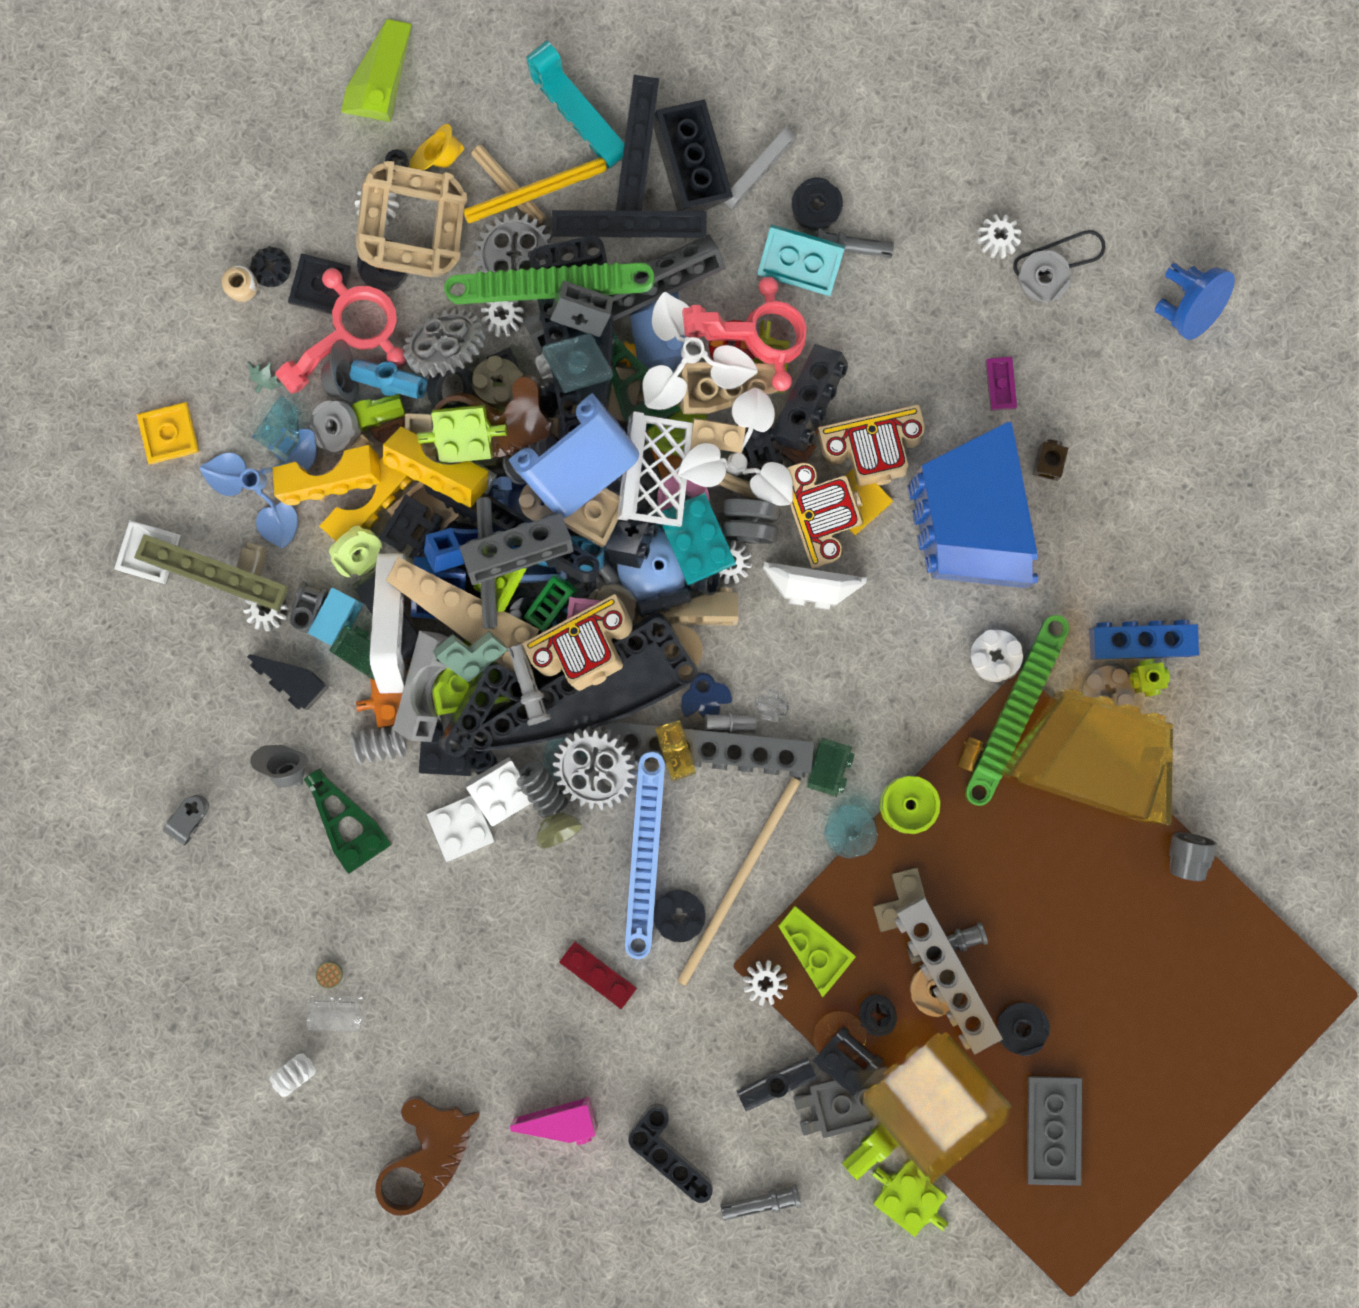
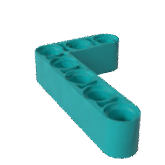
M545 40L526 56L531 79L535 84L541 86L540 90L552 104L555 102L557 105L556 109L568 123L571 121L574 124L572 127L584 141L590 143L589 147L599 158L602 157L607 168H612L623 157L624 142L564 74L559 53L549 41Z

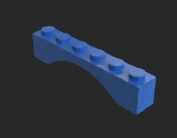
M448 528L426 535L424 553L433 572L436 573L465 564L459 546L465 545L470 540H478V529Z

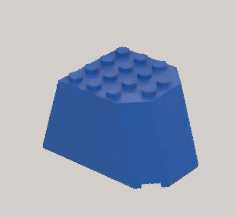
M1007 422L923 464L910 480L907 490L909 499H914L915 510H912L914 525H919L920 535H917L919 550H924L927 573H931L932 579L1027 588L1038 583V575L1033 573L1032 560H1037L1038 554L1012 422Z

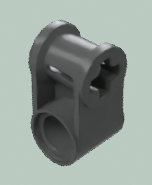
M306 581L301 582L289 619L290 624L296 630L308 633L328 596V589H319L309 586ZM302 614L309 615V622L305 626H299L297 623L299 616Z
M201 795L185 798L176 812L167 821L162 831L185 846L191 840L190 835L192 833L195 834L199 824L209 810L207 799ZM197 802L196 808L199 811L193 813V807L190 804Z

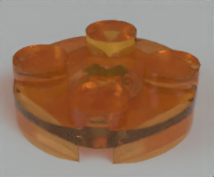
M836 1010L823 1015L814 1026L813 1043L817 1052H820L835 1034L834 1032L842 1025L849 1029V1034L864 1045L866 1033L864 1027H860V1020L848 1011ZM845 1043L837 1045L853 1061L859 1057Z

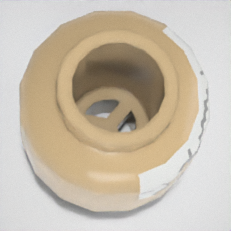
M233 266L228 268L222 276V288L232 300L246 302L256 295L258 282L248 268Z

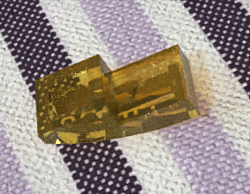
M680 720L656 727V734L671 782L695 775L696 770Z

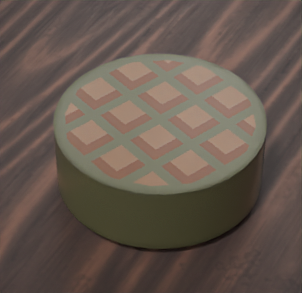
M332 961L321 964L316 971V980L324 988L337 986L343 978L342 968L339 964Z

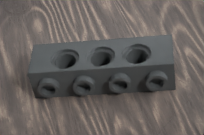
M562 513L556 515L549 514L540 520L522 523L516 528L507 531H497L489 537L480 540H470L465 545L459 546L472 585L574 552L571 537ZM541 536L547 537L546 539L541 541L536 540L538 537ZM514 545H521L517 549H511ZM489 553H495L493 557H485Z

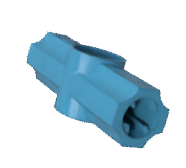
M355 359L351 364L349 374L351 380L380 388L381 392L386 396L402 394L419 399L423 398L427 392L428 381L426 377L399 370L393 362L386 361L377 364L363 359Z

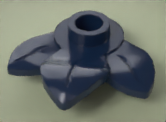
M698 673L696 680L690 684V689L682 696V712L685 717L697 711L703 718L705 714L719 715L720 704L732 702L731 692L726 685L715 682L710 674ZM700 681L707 682L708 688L702 691L698 688Z

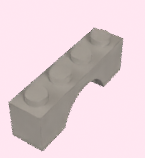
M419 631L393 727L395 732L410 741L431 742L438 716L432 706L431 689L438 674L442 670L449 668L439 661L433 650L449 638L442 633Z

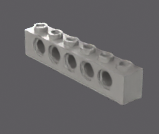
M922 896L896 910L898 918L894 919L901 933L907 932L911 941L907 942L914 957L920 955L924 963L920 968L926 979L932 978L937 987L932 990L939 1002H946L949 1008L946 1015L952 1026L958 1025L963 1034L958 1037L966 1050L971 1048L973 1053L977 1054L1002 1040L999 1031L926 899ZM918 923L927 924V932L923 936H917L913 932L914 926ZM931 946L940 948V955L936 959H929L926 956V952ZM946 969L951 970L953 978L949 982L940 981V973ZM957 993H963L966 995L965 1002L959 1006L952 1003L953 996ZM971 1016L979 1019L978 1025L973 1029L965 1027L967 1018Z

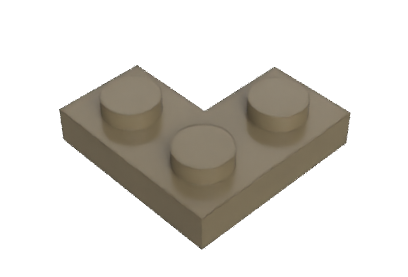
M917 867L891 874L898 899L873 906L880 932L898 928L894 919L898 918L896 910L922 896L925 898Z

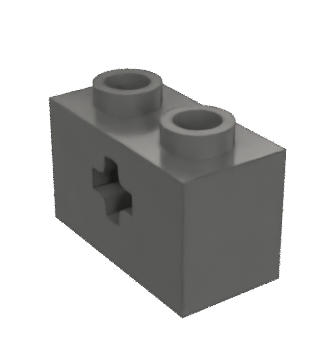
M563 280L553 302L550 320L600 337L611 315L613 297Z

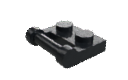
M842 1025L812 1061L854 1096L873 1072L880 1067L884 1059L878 1054L874 1055L848 1033L849 1029ZM843 1041L864 1059L868 1065L864 1069L861 1068L837 1047L839 1042Z

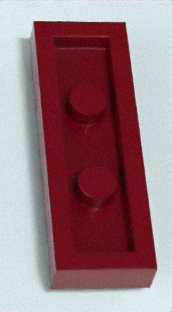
M574 941L559 961L560 964L620 1009L624 1007L637 989L636 986L576 941Z

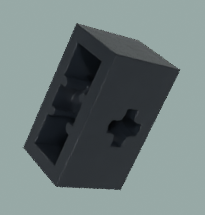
M637 508L636 514L648 515L652 511ZM618 519L606 547L611 563L640 569L644 559H647L649 556L652 538L657 536L658 523Z

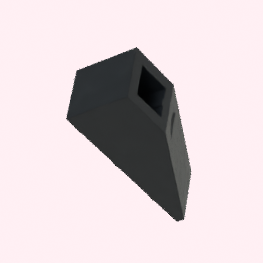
M251 654L247 656L252 661L250 664L251 668L260 675L265 673L271 679L269 684L278 692L285 691L290 696L288 701L298 710L301 708L309 710L329 688L309 669Z

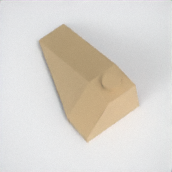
M707 362L686 363L677 376L682 378L687 384L686 394L678 403L682 413L711 414L732 407L734 401L741 394L752 388H759L766 395L778 392L772 385V377L775 374L774 365L754 363L758 369L756 375L739 387L724 389L712 380L710 375L712 365H709Z
M718 588L717 592L713 595L705 594L692 598L690 603L672 607L670 611L665 613L663 611L657 613L664 614L671 625H737L738 593L732 592V588ZM640 615L637 616L635 624L643 620L644 618L648 617L649 615L644 616L643 618H641Z

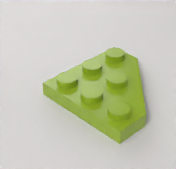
M466 639L463 640V643L468 647L472 645ZM450 668L444 669L431 689L436 715L455 712L475 678L468 683ZM492 669L488 674V679L491 683L495 682L498 678V673L495 669ZM482 691L478 692L475 696V702L479 706L485 700V695ZM499 695L494 704L510 700Z

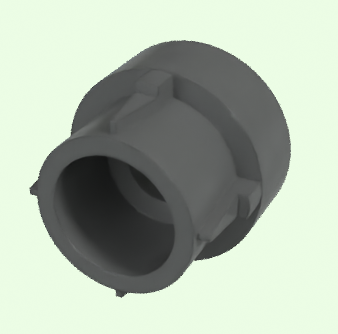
M1186 832L1173 833L1169 847V855L1171 856L1170 873L1187 880H1205L1208 869L1211 868L1215 858L1217 842L1197 834Z

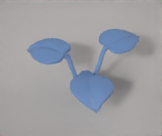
M299 429L284 435L275 447L276 457L283 462L275 466L297 462L306 471L309 470L317 457L315 433L309 429ZM223 453L200 466L203 477L218 493L225 496H235L244 487L245 489L256 491L257 495H260L270 504L271 507L263 508L256 519L258 532L265 540L279 548H285L292 541L298 528V514L292 505H285L283 502L275 505L274 501L263 492L267 484L266 473L272 472V467L262 468L260 471L247 469L246 463L241 456L234 453Z

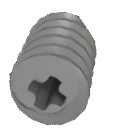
M391 726L390 734H387L384 727L381 728L380 735L378 736L374 729H371L370 737H367L364 731H360L359 739L355 737L353 732L350 734L352 751L359 764L364 763L365 757H367L369 762H374L376 755L382 761L385 759L386 753L390 759H394L396 751L400 757H405L407 738L393 730L394 726Z

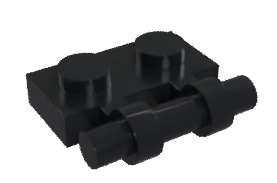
M405 494L378 539L401 553L407 544L413 547V550L408 557L414 560V557H420L422 553L425 554L426 535L438 532L441 529L439 525L444 517L435 512L429 521L424 518L429 508ZM420 524L425 527V530L417 541L412 536Z

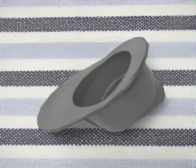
M343 340L336 341L333 344L330 360L326 361L321 369V382L329 396H340L343 400L352 402L358 396L359 385L358 382L350 378L349 374L353 359L349 346Z
M265 745L252 754L250 764L254 770L268 776L276 786L286 788L293 785H303L304 767L307 765L308 758L306 754L284 745Z

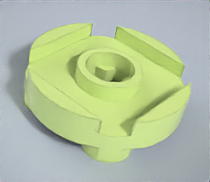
M353 526L329 548L331 562L337 571L345 577H351L349 574L353 575L356 573L358 576L364 575L376 566L377 555L380 548L382 549V543L371 530L362 529L360 526ZM359 550L360 553L357 556L353 554L355 551Z

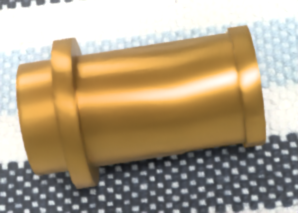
M968 737L967 742L964 741L966 745L957 766L973 772L980 750L983 751L984 748H982L983 742Z

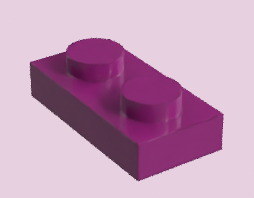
M1012 357L986 359L990 411L1016 409L1017 399Z

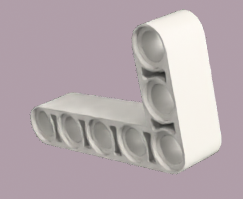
M405 553L377 555L370 665L380 693H403L407 679V670L401 654L405 595L386 581L397 558L399 557L406 561Z

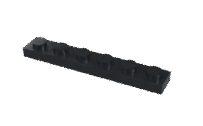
M633 75L615 211H642L659 78Z
M552 210V237L707 238V211Z

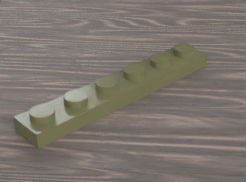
M143 534L134 556L136 560L278 612L289 587L145 534Z

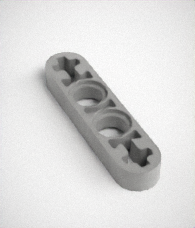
M786 127L731 188L733 198L723 203L730 209H735L754 188L753 184L755 182L758 183L769 171L771 163L775 164L793 144L797 135Z

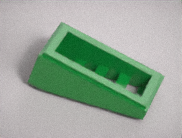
M553 575L524 615V618L540 631H547L569 603V597L573 598L578 590L561 576ZM556 586H559V587H560L562 590H564L566 593H565L564 596H563L560 592H558V591H557L556 589H554V588H555ZM550 594L559 600V603L556 604L548 596ZM543 602L553 609L551 613L541 606ZM536 611H539L542 615H544L547 618L546 621L544 622L534 613Z

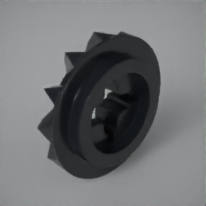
M268 246L264 249H258V252L252 256L249 268L260 285L264 287H277L288 279L291 273V262L287 254L280 248ZM265 258L269 260L271 263H274L276 261V264L274 265V271L276 275H274L269 270L264 271V269L267 267L265 264L266 261L264 260Z
M879 994L866 997L859 1005L860 1012L857 1016L861 1020L860 1027H864L868 1034L877 1037L890 1034L897 1023V1012L893 1003L887 997ZM876 1012L877 1014H881V1016L885 1017L876 1020V1018H872L870 1014Z

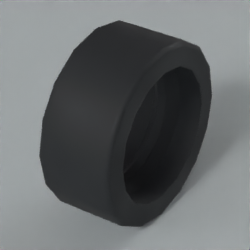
M458 366L455 368V373L448 370L443 377L440 372L434 378L430 375L426 390L432 406L435 408L443 400L442 385L446 377L451 374H457L461 378L463 393L475 396L472 388L473 372L466 367L462 369ZM458 401L453 405L447 403L444 409L469 407L470 405Z

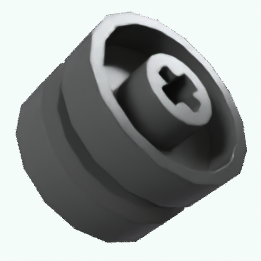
M724 500L723 515L733 519L725 521L721 525V531L725 539L747 544L776 543L778 529L766 523H772L779 519L780 506L758 500Z

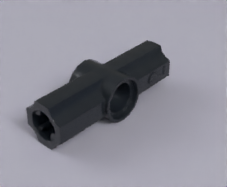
M808 1057L778 1071H772L767 1076L736 1091L747 1112L770 1100L785 1096L787 1092L817 1079V1076ZM780 1078L784 1081V1086L780 1090H773L769 1086L771 1080Z

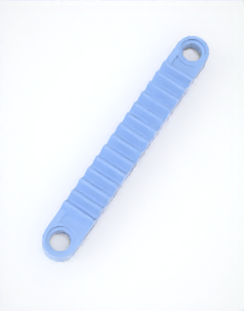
M657 751L645 752L640 757L638 764L625 938L626 952L635 959L646 957L650 952L652 943L665 770L664 758ZM649 757L656 758L659 761V768L655 771H648L644 766L645 760ZM641 938L645 941L646 947L642 951H634L631 947L632 940Z

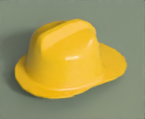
M450 124L442 125L418 147L410 160L409 168L423 171L431 165L447 168L464 151V146L452 135Z

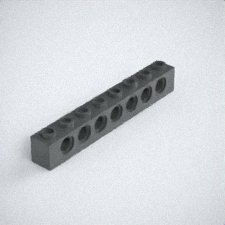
M708 234L707 238L697 239L646 263L652 268L655 281L653 287L643 293L613 294L614 320L657 301L664 292L671 295L725 270L719 248ZM638 272L634 276V281L638 284H643L647 282L649 276L645 272ZM552 307L547 310L546 314L551 315ZM540 313L524 319L523 322L538 354L541 355V353L547 351ZM560 331L554 332L551 338L558 340L564 333Z
M622 722L606 724L605 733L610 729L611 738L619 734L618 743L620 744L623 743L627 735L632 734L638 738V745L635 749L629 750L625 748L626 752H634L635 761H639L645 752L652 751L649 747V742L652 738L660 737L664 741L662 733L669 732L674 746L679 740L689 742V752L685 755L678 754L680 760L686 761V766L701 767L702 762L712 763V769L727 770L728 765L738 766V771L752 773L753 767L764 768L763 774L779 775V770L790 771L789 776L805 778V773H811L814 742ZM664 742V748L659 753L663 756L665 764H671L669 757L676 755L672 750V744L666 747ZM706 742H710L716 747V752L712 757H705L701 753V746ZM731 745L739 746L742 751L741 757L737 760H731L727 756V748ZM758 747L764 748L767 752V759L762 763L756 762L753 759V751ZM783 750H788L793 755V761L789 765H783L779 761V754ZM650 757L645 762H650Z

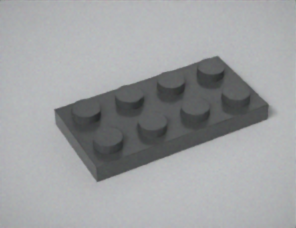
M1028 1076L1027 1183L1036 1185H1081L1082 1078Z

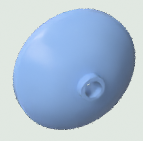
M658 528L657 536L652 538L650 543L649 556L647 559H644L640 569L617 564L621 585L629 589L638 601L658 596V593L662 591L668 593L685 587V577L664 529ZM655 561L662 562L663 568L661 570H657L654 567Z

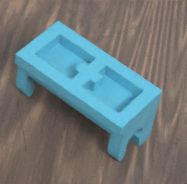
M331 588L308 634L340 649L364 604Z

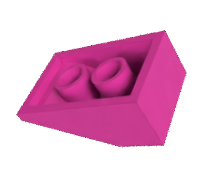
M587 1097L515 1117L510 1124V1129L512 1132L567 1143L576 1141L577 1145L592 1141L591 1137L596 1135L597 1124L590 1098Z

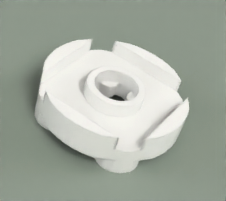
M987 630L973 643L971 648L972 665L976 673L987 681L1001 682L1002 680L1010 679L1021 668L1023 662L1022 646L1016 637L1009 632ZM1001 650V655L1004 656V659H998L996 662H993L990 653Z

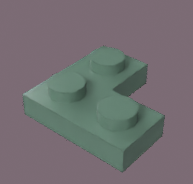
M488 631L470 647L456 636L451 635L433 652L439 661L469 683L508 649L503 641Z

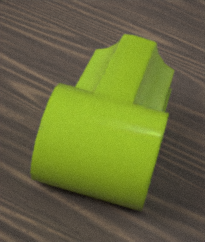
M400 394L374 401L372 399L362 400L351 405L361 431L368 430L367 427H376L380 423L405 416V409Z
M878 1127L873 1128L870 1131L872 1134L866 1135L861 1140V1144L841 1162L856 1180L861 1178L874 1164L885 1160L896 1147Z

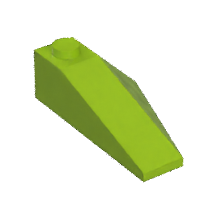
M390 19L385 21L346 86L341 109L342 113L391 122L412 24Z

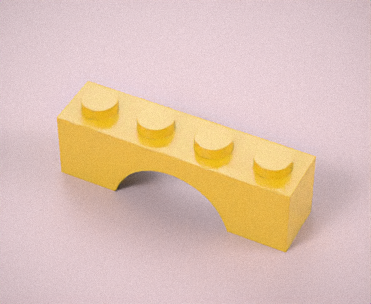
M400 427L383 444L384 464L408 475L413 480L431 487L435 491L449 496L456 502L471 508L477 498H480L488 489V470L470 461L446 465L430 460L423 453V443H418L417 434L403 427Z
M369 445L345 450L339 464L329 473L320 476L309 475L297 462L272 467L274 496L285 505H297L300 501L308 499L319 500L330 494H345L348 490L357 488L368 489L374 484L381 483L379 454Z
M382 457L379 460L381 483L376 484L372 499L365 506L356 510H344L336 507L319 527L335 541L353 526L370 529L379 520L377 515L383 508L386 510L390 508L396 501L394 496L401 489L405 491L409 488L414 480L408 475L384 464Z

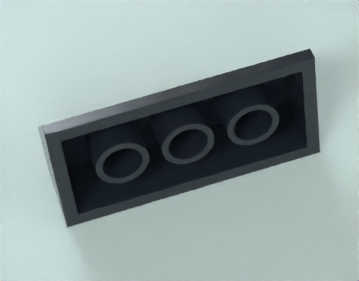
M705 99L657 109L653 128L677 211H706L732 199V191Z

